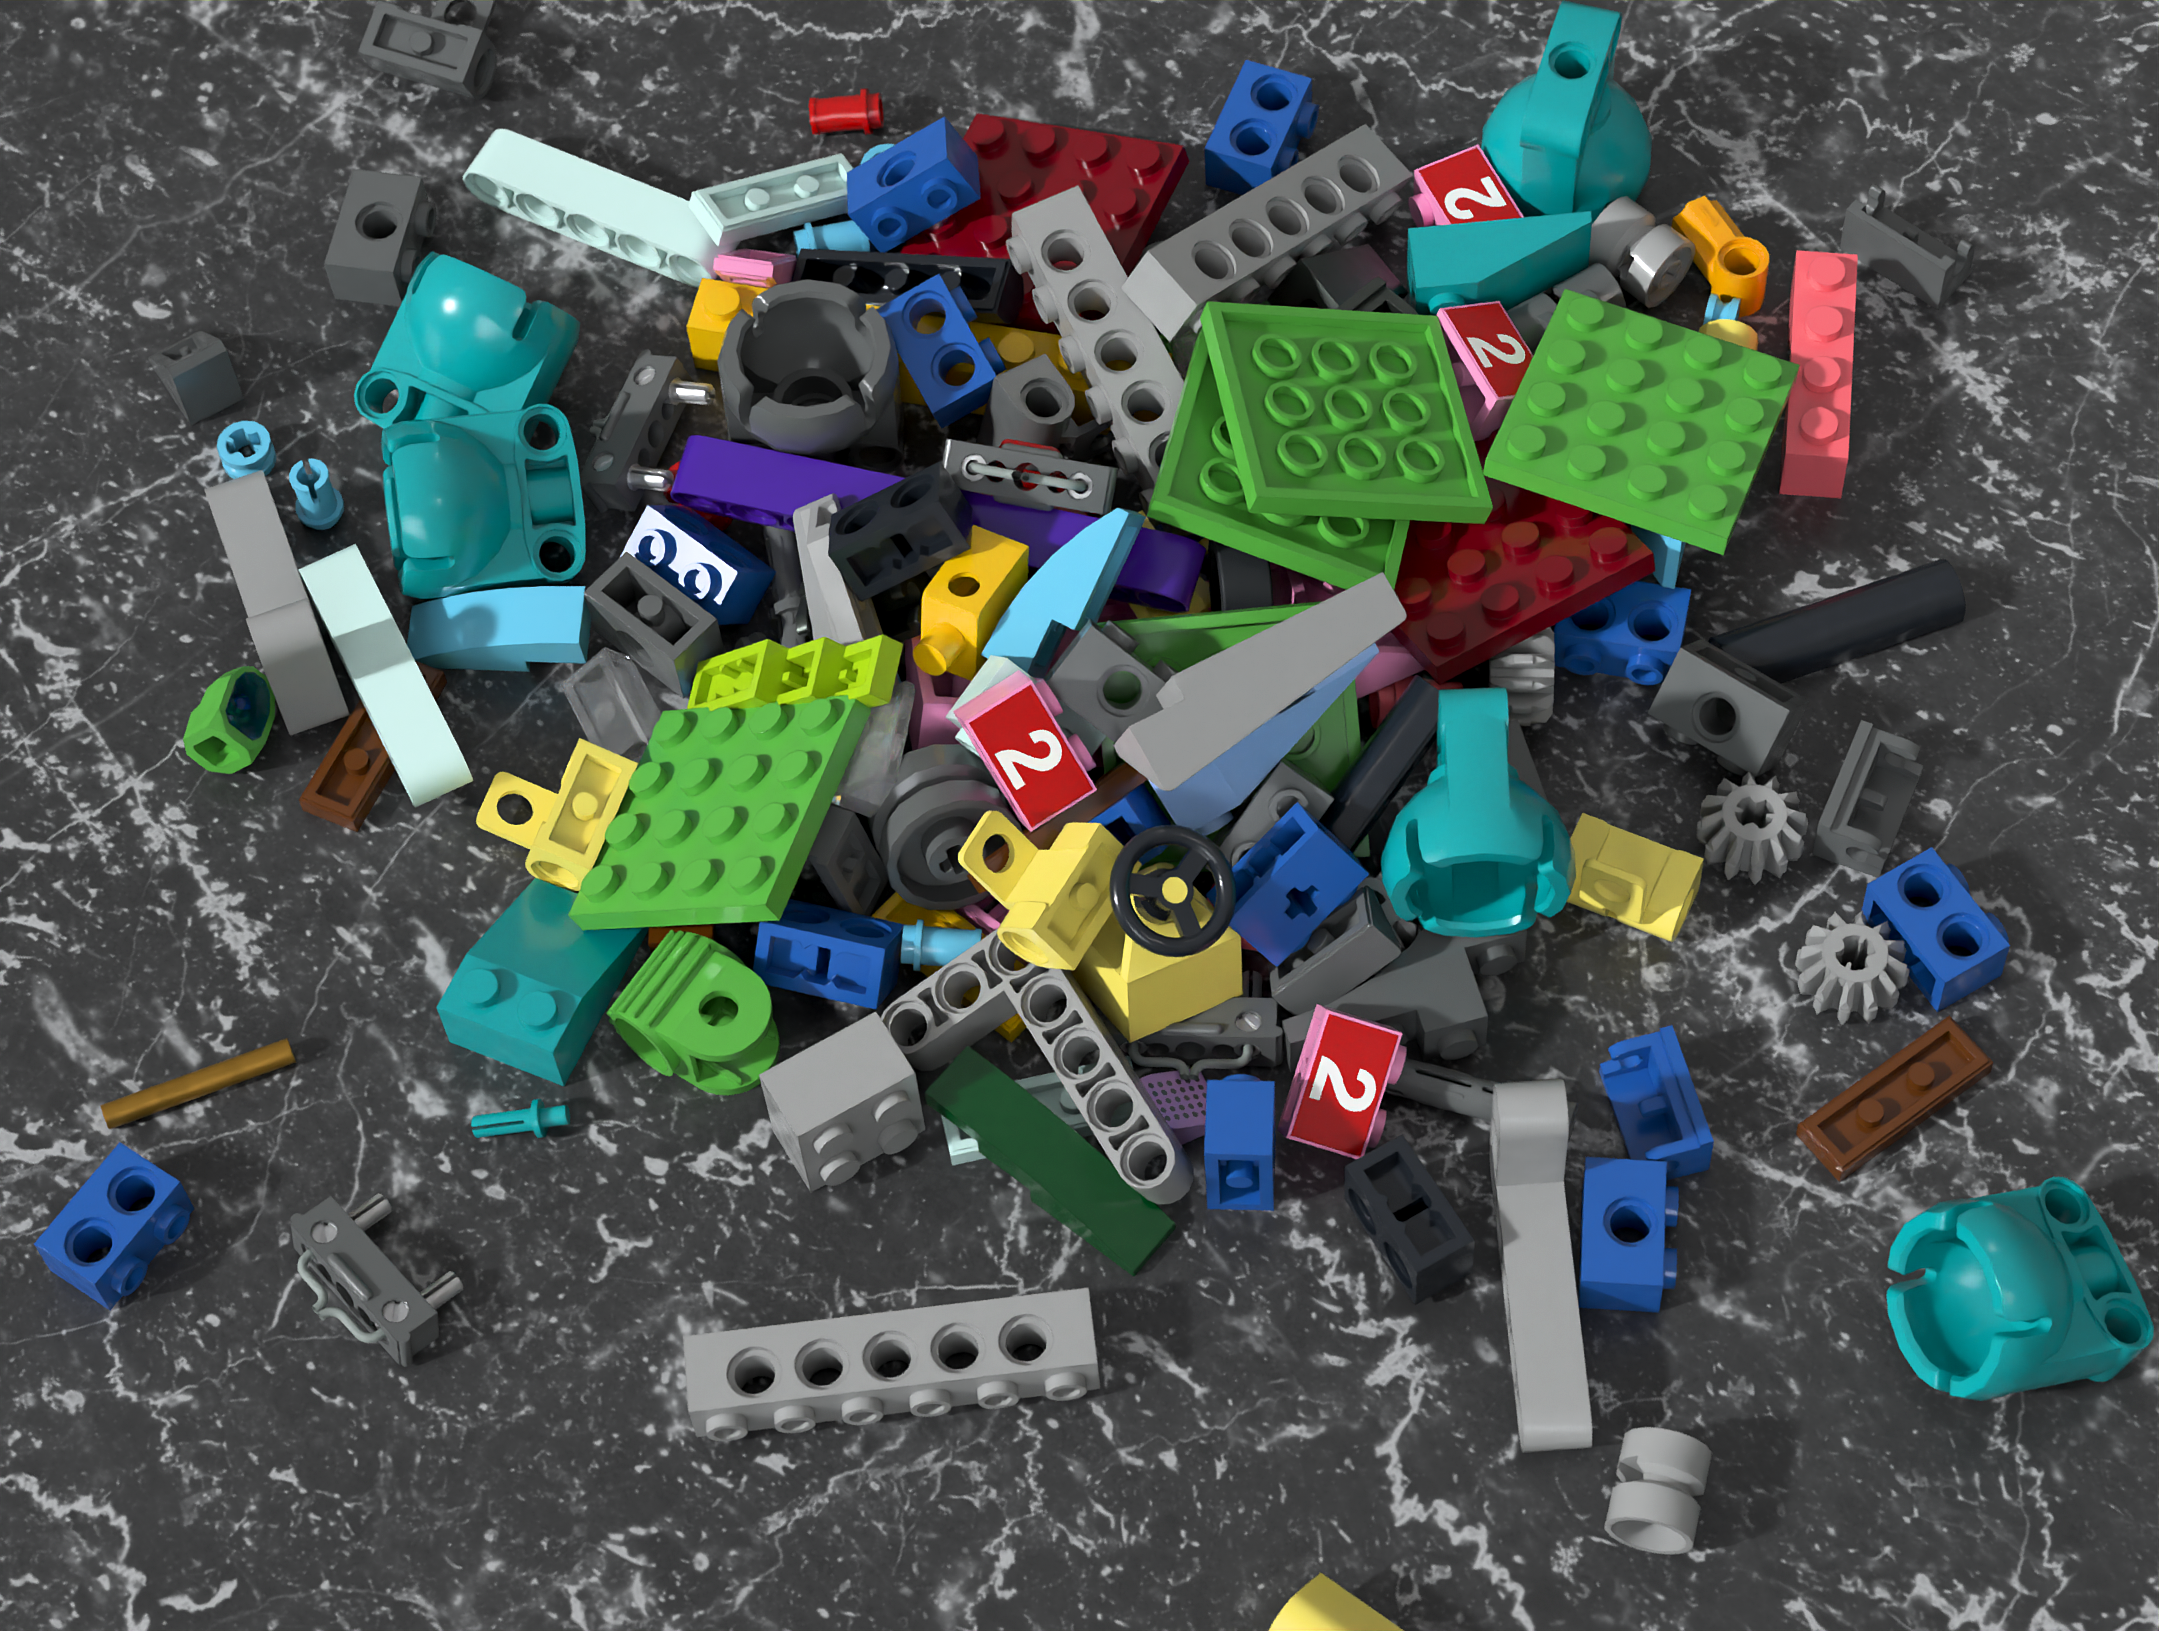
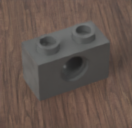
M353 169L324 262L335 299L401 306L414 272L422 262L420 250L424 237L432 236L436 224V206L434 202L428 200L422 177Z
M627 551L583 592L594 631L683 699L692 690L698 662L725 653L717 619Z
M1089 619L1043 679L1056 698L1116 743L1129 726L1163 710L1156 694L1171 676L1179 672L1161 659L1153 668L1137 656L1134 650L1140 643L1113 621L1108 620L1104 627L1101 628ZM1128 671L1139 678L1141 682L1140 691L1132 701L1119 704L1112 702L1105 696L1103 692L1104 684L1107 678L1115 672Z
M1700 639L1680 647L1648 714L1663 722V730L1674 739L1689 745L1699 743L1718 754L1716 760L1725 769L1741 776H1745L1750 771L1752 775L1757 777L1777 767L1810 701L1704 639ZM1719 698L1727 700L1733 706L1736 714L1734 727L1725 725L1719 719L1716 710Z
M1283 757L1251 794L1236 807L1232 813L1234 818L1220 829L1213 842L1223 852L1232 868L1297 802L1319 821L1333 802L1334 797L1326 786Z

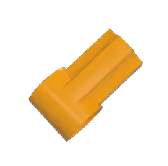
M1706 196L1688 202L1685 208L1673 218L1671 227L1695 245L1693 261L1711 284V293L1719 294V299L1722 302H1730L1733 297L1741 298L1739 317L1752 315L1764 303L1770 256L1766 247L1755 239L1745 237L1718 200L1711 201Z

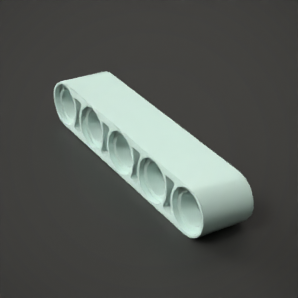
M496 129L491 134L463 175V181L467 189L480 201L492 207L696 288H699L702 278L717 279L718 274L713 270L714 257H718L719 254L735 251L741 242L738 241L718 247L688 207L690 201L506 129Z
M356 544L298 569L309 596L414 807H418L472 782L473 778L465 759Z

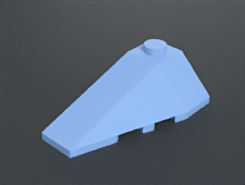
M1373 643L1174 790H1161L1149 781L1175 824L1197 830L1205 836L1228 824L1234 818L1230 810L1239 806L1380 652L1376 644Z

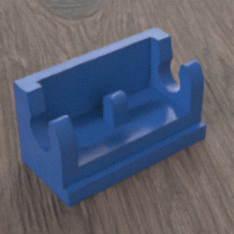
M1673 1025L1660 1028L1658 1032L1623 1040L1610 1046L1608 1050L1612 1060L1601 1063L1599 1073L1629 1159L1667 1161L1666 1180L1709 1170L1714 1141Z

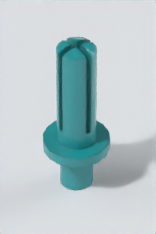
M533 1099L531 1108L475 1115L472 1118L471 1127H476L472 1129L473 1135L476 1138L534 1131L537 1138H543L547 1135L548 1127L570 1124V1111L567 1105L545 1108L542 1099Z

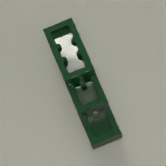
M968 1045L925 1091L926 1104L974 1138L978 1143L979 1153L1030 1190L1032 1202L1132 1276L1138 1273L1176 1229V1223L1154 1202L1147 1200L1128 1185L1120 1176L1115 1166L1022 1086Z

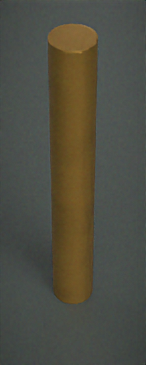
M288 1038L102 1104L101 1110L110 1130L293 1064L296 1060Z

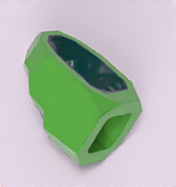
M242 666L225 672L206 689L200 705L191 712L183 738L187 756L207 771L233 774L252 764L266 744L275 718V696L268 678L253 666Z

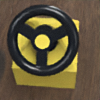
M1177 825L1152 827L1140 832L1126 843L1118 854L1110 875L1109 894L1113 911L1075 970H1070L1086 995L1130 1043L1162 1030L1170 1024L1183 1021L1209 1010L1232 997L1243 995L1241 936L1229 926L1236 906L1237 892L1234 874L1227 858L1219 847L1205 835L1188 827ZM1163 845H1177L1189 849L1177 867L1173 864L1160 862L1137 873H1132L1137 861L1153 848ZM1206 864L1215 880V908L1192 884Z

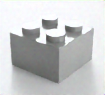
M877 1012L864 1017L759 1074L773 1132L810 1192L824 1185L836 1186L849 1180L857 1173L862 1164L882 1153L894 1154L902 1151L914 1142L919 1133L926 1130L915 1072Z

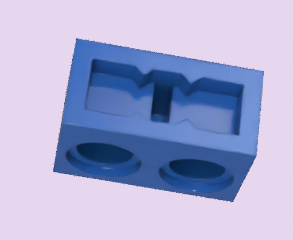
M1245 60L1204 148L1206 185L1244 195L1298 163L1299 150L1297 147L1302 137L1309 139L1312 136L1319 115V105L1312 103V78Z
M937 274L876 309L891 328L896 350L941 429L987 404L994 377L1007 369L990 338L988 337L978 343L970 330L968 323L978 317L960 286L949 291L940 274ZM930 312H941L946 315L943 326L937 332L932 334L917 332V325L924 315ZM959 363H969L975 366L974 374L967 383L960 386H952L946 383V375L953 366Z
M647 505L621 554L622 556L626 551L714 616L718 621V625L748 624L776 573L775 570L697 512L683 505Z
M1636 581L1556 623L1554 629L1555 666L1564 667L1580 675L1601 673L1626 677L1642 685L1663 683L1680 647H1683L1691 589L1679 587L1671 589L1662 587L1660 584ZM1593 625L1598 627L1599 629L1595 631H1586L1580 629L1578 626ZM1655 635L1662 640L1648 641L1640 636Z
M1932 847L1867 884L1862 907L1867 923L1871 928H1874L1888 921L1891 929L1889 940L1904 941L1906 954L1902 963L1907 965L1909 977L1937 1012L2002 975L2010 947L2005 928L1995 915L1990 912L1984 913L1970 896L1968 883L1960 870L1951 863L1946 865ZM1922 897L1929 900L1933 906L1919 907L1912 904L1908 898ZM1961 946L1968 949L1973 955L1967 957L1956 956L1949 952L1946 947Z
M789 899L780 921H760L753 971L763 980L765 985L876 1010L897 985L904 924Z
M119 1142L37 1239L34 1245L50 1271L108 1310H111L122 1296L130 1295L139 1287L147 1273L148 1264L163 1246L175 1242L182 1235L188 1225L190 1214L195 1208L179 1180ZM144 1197H154L146 1208L139 1211H129L132 1204ZM105 1247L111 1248L108 1255L102 1260L86 1263L88 1257L94 1251Z

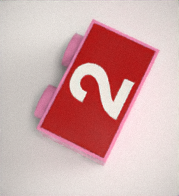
M1479 145L1414 170V194L1412 197H1409L1408 204L1417 227L1524 217Z
M1500 301L1440 308L1436 316H1438L1473 440L1486 439L1493 431L1501 427L1533 358V354Z
M1018 670L953 711L1016 817L1030 832L1097 791L1087 773L1095 768L1096 764L1077 734L1069 738L1065 737L1055 720L1056 716L1063 713V709L1044 679L1034 684L1030 678Z
M1317 1004L1277 1131L1286 1138L1354 1159L1364 1156L1367 1146L1375 1148L1379 1143L1386 1121V1110L1379 1108L1387 1083L1393 1085L1397 1083L1405 1063L1407 1049L1405 1046L1399 1045L1403 1033L1393 1027Z

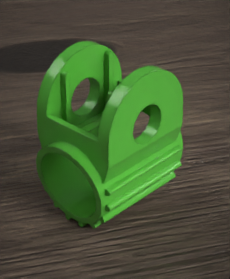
M670 930L606 1012L611 1017L609 1022L614 1025L616 1032L653 1069L665 1076H672L675 1073L682 1079L708 1093L735 1095L753 1089L761 1083L759 1074L774 1067L779 1057V1034L772 1018L773 1009L770 994L763 980L754 971L746 967L742 960L729 949L712 939L696 933L681 930L674 932Z

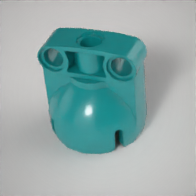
M1562 0L1537 74L1527 76L1507 90L1483 127L1481 150L1524 217L1591 211L1593 224L1601 212L1616 199L1627 196L1635 202L1649 179L1652 136L1635 99L1613 80L1615 52L1622 25L1621 12Z
M431 251L417 266L407 287V293L370 371L364 374L356 385L354 392L355 405L361 415L384 429L400 421L521 410L539 403L548 404L560 376L577 346L580 322L549 302L537 300L532 304L526 302L527 297L523 289L456 258ZM398 389L399 397L397 404L387 413H383L384 399L388 393ZM532 421L524 426V436L528 444L539 421Z
M539 403L521 410L400 421L383 429L381 439L382 455L384 462L389 465L383 473L385 506L394 567L398 570L400 593L419 599H429L503 588L563 586L580 572L585 562L586 554L585 516L573 437L567 417L560 409L550 404ZM532 421H542L548 424L554 431L555 445L547 450H537L531 447L525 439L524 426ZM548 542H556L563 545L568 550L571 558L568 570L561 573L547 570L541 564L539 558L541 545Z
M1506 687L1439 690L1436 769L1431 772L1427 786L1416 793L1396 816L1381 857L1382 882L1396 915L1407 922L1418 917L1420 925L1429 932L1444 936L1476 938L1512 934L1531 927L1536 921L1537 912L1548 918L1560 912L1572 891L1576 878L1575 852L1558 810L1535 789L1520 780L1517 769L1508 763L1509 718Z
M2051 1177L2046 1179L2040 1186L1970 1199L1961 1198L1939 1202L1906 1222L1891 1246L1888 1260V1268L1890 1270L1906 1275L1926 1268L1925 1275L1920 1279L1898 1282L1891 1285L1887 1290L1888 1316L1899 1348L1920 1379L1937 1390L1949 1392L1950 1396L1984 1401L2003 1397L2007 1394L2086 1378L2096 1382H2106L2114 1378L2153 1339L2154 1326L2145 1302L2107 1225L2084 1189L2065 1177Z

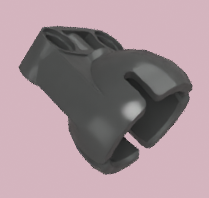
M806 279L775 285L756 296L752 302L753 317L741 309L725 331L717 361L728 441L885 474L898 470L903 465L905 408L901 398L898 355L891 328L873 306L866 311L864 299L841 284Z

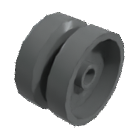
M933 744L907 752L883 769L869 788L864 808L870 834L877 851L881 855L891 887L906 902L927 910H955L980 902L991 895L989 891L981 894L978 893L967 877L969 872L958 861L959 851L987 811L1001 812L1022 833L1018 818L983 760L960 744ZM994 834L986 840L983 847V859L1007 843L1002 836Z

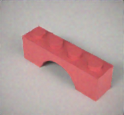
M1796 251L1790 290L1787 342H1790L1789 362L1798 364L1800 367L1796 382L1786 403L1779 494L1840 499L1842 496L1849 455L1857 254Z

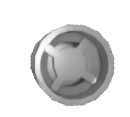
M1627 196L1620 197L1610 203L1592 224L1589 266L1594 263L1604 265L1615 279L1620 277V287L1648 308L1656 307L1665 301L1683 280L1692 264L1695 255V245L1693 242L1667 224L1656 226L1654 215Z
M1642 1427L1626 1432L1616 1473L1623 1483L1613 1487L1604 1528L1606 1532L1622 1544L1647 1552L1672 1555L1686 1553L1691 1550L1701 1509L1692 1497L1704 1494L1712 1452L1707 1445L1681 1432L1664 1428Z

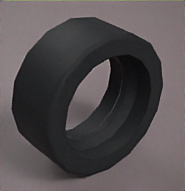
M1209 539L1208 576L1211 611L1274 606L1269 561Z

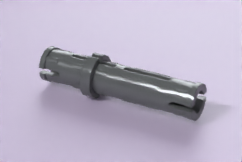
M762 525L767 564L776 571L770 583L774 600V608L769 610L771 627L778 632L780 645L787 648L813 641L812 630L802 635H798L796 630V615L802 597L799 587L804 582L796 534L793 531Z
M1406 1057L1397 1083L1395 1085L1387 1083L1384 1093L1491 1122L1494 1083L1499 1082L1489 1081ZM1508 1079L1506 1083H1508V1082H1518V1081H1514V1080ZM1567 1101L1569 1121L1568 1142L1571 1138L1578 1113V1103L1573 1101Z

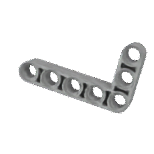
M263 470L204 489L248 615L246 621L290 736L350 715Z
M997 928L892 1002L884 1010L881 1016L882 1022L910 1066L920 1071H932L943 1066L959 1055L967 1045L970 1047L1018 1013L1116 1170L1128 1185L1147 1200L1157 1204H1171L1180 1200L1189 1191L1194 1178V1168L1188 1154L1070 970L1044 968L1029 963L1025 968L1014 971V963L1018 956L1001 942L996 933ZM981 985L978 999L971 1006L961 1008V1000L964 994L970 988ZM1060 999H1067L1064 1013L1057 1020L1046 1022V1014L1049 1007ZM927 1023L924 1037L917 1044L908 1046V1038L911 1031L916 1026ZM1100 1050V1058L1097 1065L1090 1072L1078 1074L1082 1058L1091 1051ZM1126 1102H1133V1112L1130 1118L1124 1124L1112 1127L1111 1118L1114 1111ZM1167 1155V1165L1164 1172L1153 1180L1145 1181L1144 1176L1147 1164L1156 1156Z
M1563 1079L1494 1083L1489 1142L1490 1173L1522 1453L1592 1447L1591 1408L1564 1188L1569 1121L1567 1096Z

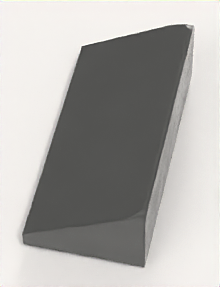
M1369 886L1361 887L1348 902L1336 907L1312 931L1308 942L1300 950L1291 953L1278 967L1267 959L1272 998L1293 1016L1313 1010L1317 1004L1324 1006L1339 999L1401 954L1399 941L1374 891Z

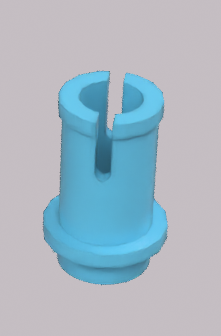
M853 220L813 228L811 223L808 222L804 223V229L793 231L797 258L800 249L870 252L868 237Z
M313 458L308 459L313 474L307 475L301 460L292 467L289 473L290 484L297 496L295 504L296 514L300 522L316 530L329 529L339 521L344 511L343 498L340 492L332 487L329 471L322 461Z
M917 919V925L904 924L901 963L913 964L914 971H920L921 965L945 966L982 940V929L967 930L924 926L923 919Z

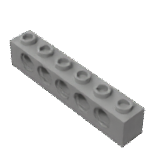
M1364 124L1148 250L1124 282L1121 289L1169 342L1191 329L1196 334H1200L1202 329L1200 316L1207 301L1248 304L1258 294L1261 286L1266 284L1270 289L1276 288L1300 259L1327 253L1335 241H1338L1341 246L1348 244L1364 230L1371 219L1376 225L1381 224L1402 204L1403 200L1398 194L1413 175L1375 133Z
M1076 186L1013 212L1012 238L1006 240V247L1019 274L1028 272L1036 287L1032 290V296L1042 320L1046 324L1054 321L1062 339H1059L1058 343L1066 366L1072 374L1080 371L1089 389L1085 390V396L1094 419L1098 424L1107 422L1116 440L1112 441V448L1121 470L1125 475L1135 474L1143 490L1139 492V499L1142 509L1147 516L1160 470L1159 465L1163 460L1184 381L1152 322L1121 289L1128 277L1080 187ZM1060 261H1071L1076 263L1078 267L1072 270H1060L1053 265ZM1087 310H1096L1103 313L1105 317L1092 321L1080 317L1079 314ZM1113 360H1123L1130 363L1132 367L1124 371H1115L1108 368L1105 364ZM1141 410H1149L1156 413L1159 418L1151 422H1142L1135 419L1132 414ZM1147 516L1153 527L1161 524L1165 532L1184 537L1194 534Z
M1089 1288L683 1336L688 1413L696 1437L707 1436L715 1441H733L746 1436L748 1431L775 1428L783 1433H800L812 1429L816 1423L843 1420L851 1425H866L881 1420L886 1414L911 1412L913 1415L920 1417H933L947 1413L953 1406L978 1403L984 1408L1000 1409L1016 1404L1020 1398L1046 1395L1052 1400L1066 1401L1082 1397L1086 1394L1087 1390L1100 1389ZM1026 1344H1034L1044 1349L1042 1355L1032 1361H1020L1011 1356L1018 1347ZM959 1352H967L977 1357L972 1365L964 1369H951L944 1365V1362L951 1355ZM892 1360H900L909 1365L903 1374L893 1378L883 1377L876 1373L884 1363ZM832 1368L841 1372L840 1377L829 1385L818 1386L809 1382L812 1375L821 1369ZM765 1376L774 1380L772 1385L762 1393L749 1394L742 1391L745 1383L754 1377Z

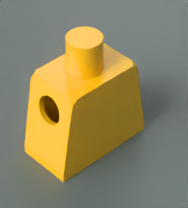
M976 525L972 526L971 549L945 561L924 590L921 608V641L913 649L914 661L922 671L932 676H939L947 671L967 680H973L988 659L982 656L981 653L999 620L1028 582L1029 546Z

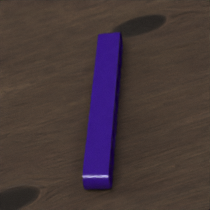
M692 435L687 439L670 496L676 502L693 510L795 532L793 513L802 506L834 493L837 494L841 509H844L905 478L717 438ZM960 490L973 508L972 526L976 525L1029 546L1028 581L1055 552L1086 527L1100 519L1057 509L1044 511L998 503L994 500L993 496ZM1141 527L1108 599L1168 612H1188L1205 558L1206 548L1200 543L1184 536Z

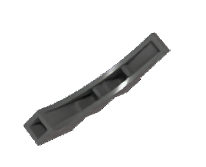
M1518 719L1509 721L1508 763L1517 769L1520 780L1531 786L1547 800ZM1423 928L1412 944L1374 978L1324 1006L1393 1027L1403 1033L1399 1045L1404 1046L1407 1041L1416 1039L1423 1061L1439 1057L1445 1060H1456L1466 1057L1478 1047L1486 1045L1488 1014L1474 975L1478 973L1485 976L1499 975L1512 969L1517 963L1524 962L1527 930L1524 929L1512 934L1476 938L1444 936L1429 932ZM1315 1009L1282 1021L1283 1051L1290 1072L1296 1071Z

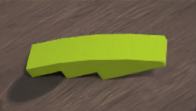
M883 634L848 646H844L827 637L792 648H787L770 639H766L698 662L687 709L709 707L710 711H714L720 707H728L731 710L756 708L768 703H775L776 701L779 705L811 703L817 699L848 695L849 700L856 699L868 708L889 704L903 644Z

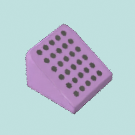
M1178 1070L1149 1074L1140 1078V1081L1181 1145L1205 1135L1207 1082L1201 1072L1197 1080H1191L1190 1078L1182 1080Z

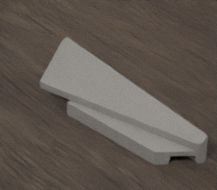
M832 493L796 509L793 513V523L813 640L827 637L844 646H848L882 635L883 632L871 597L861 602L828 556L831 515L842 510L837 494ZM897 674L890 703L871 708L872 711L840 781L841 804L847 810H853L865 805L871 785L885 767L899 759L889 727L909 720L911 716Z
M1384 573L1373 576L1171 676L1156 694L1163 710L1129 726L1113 746L1120 758L1158 788L1164 791H1172L1405 621L1406 611Z

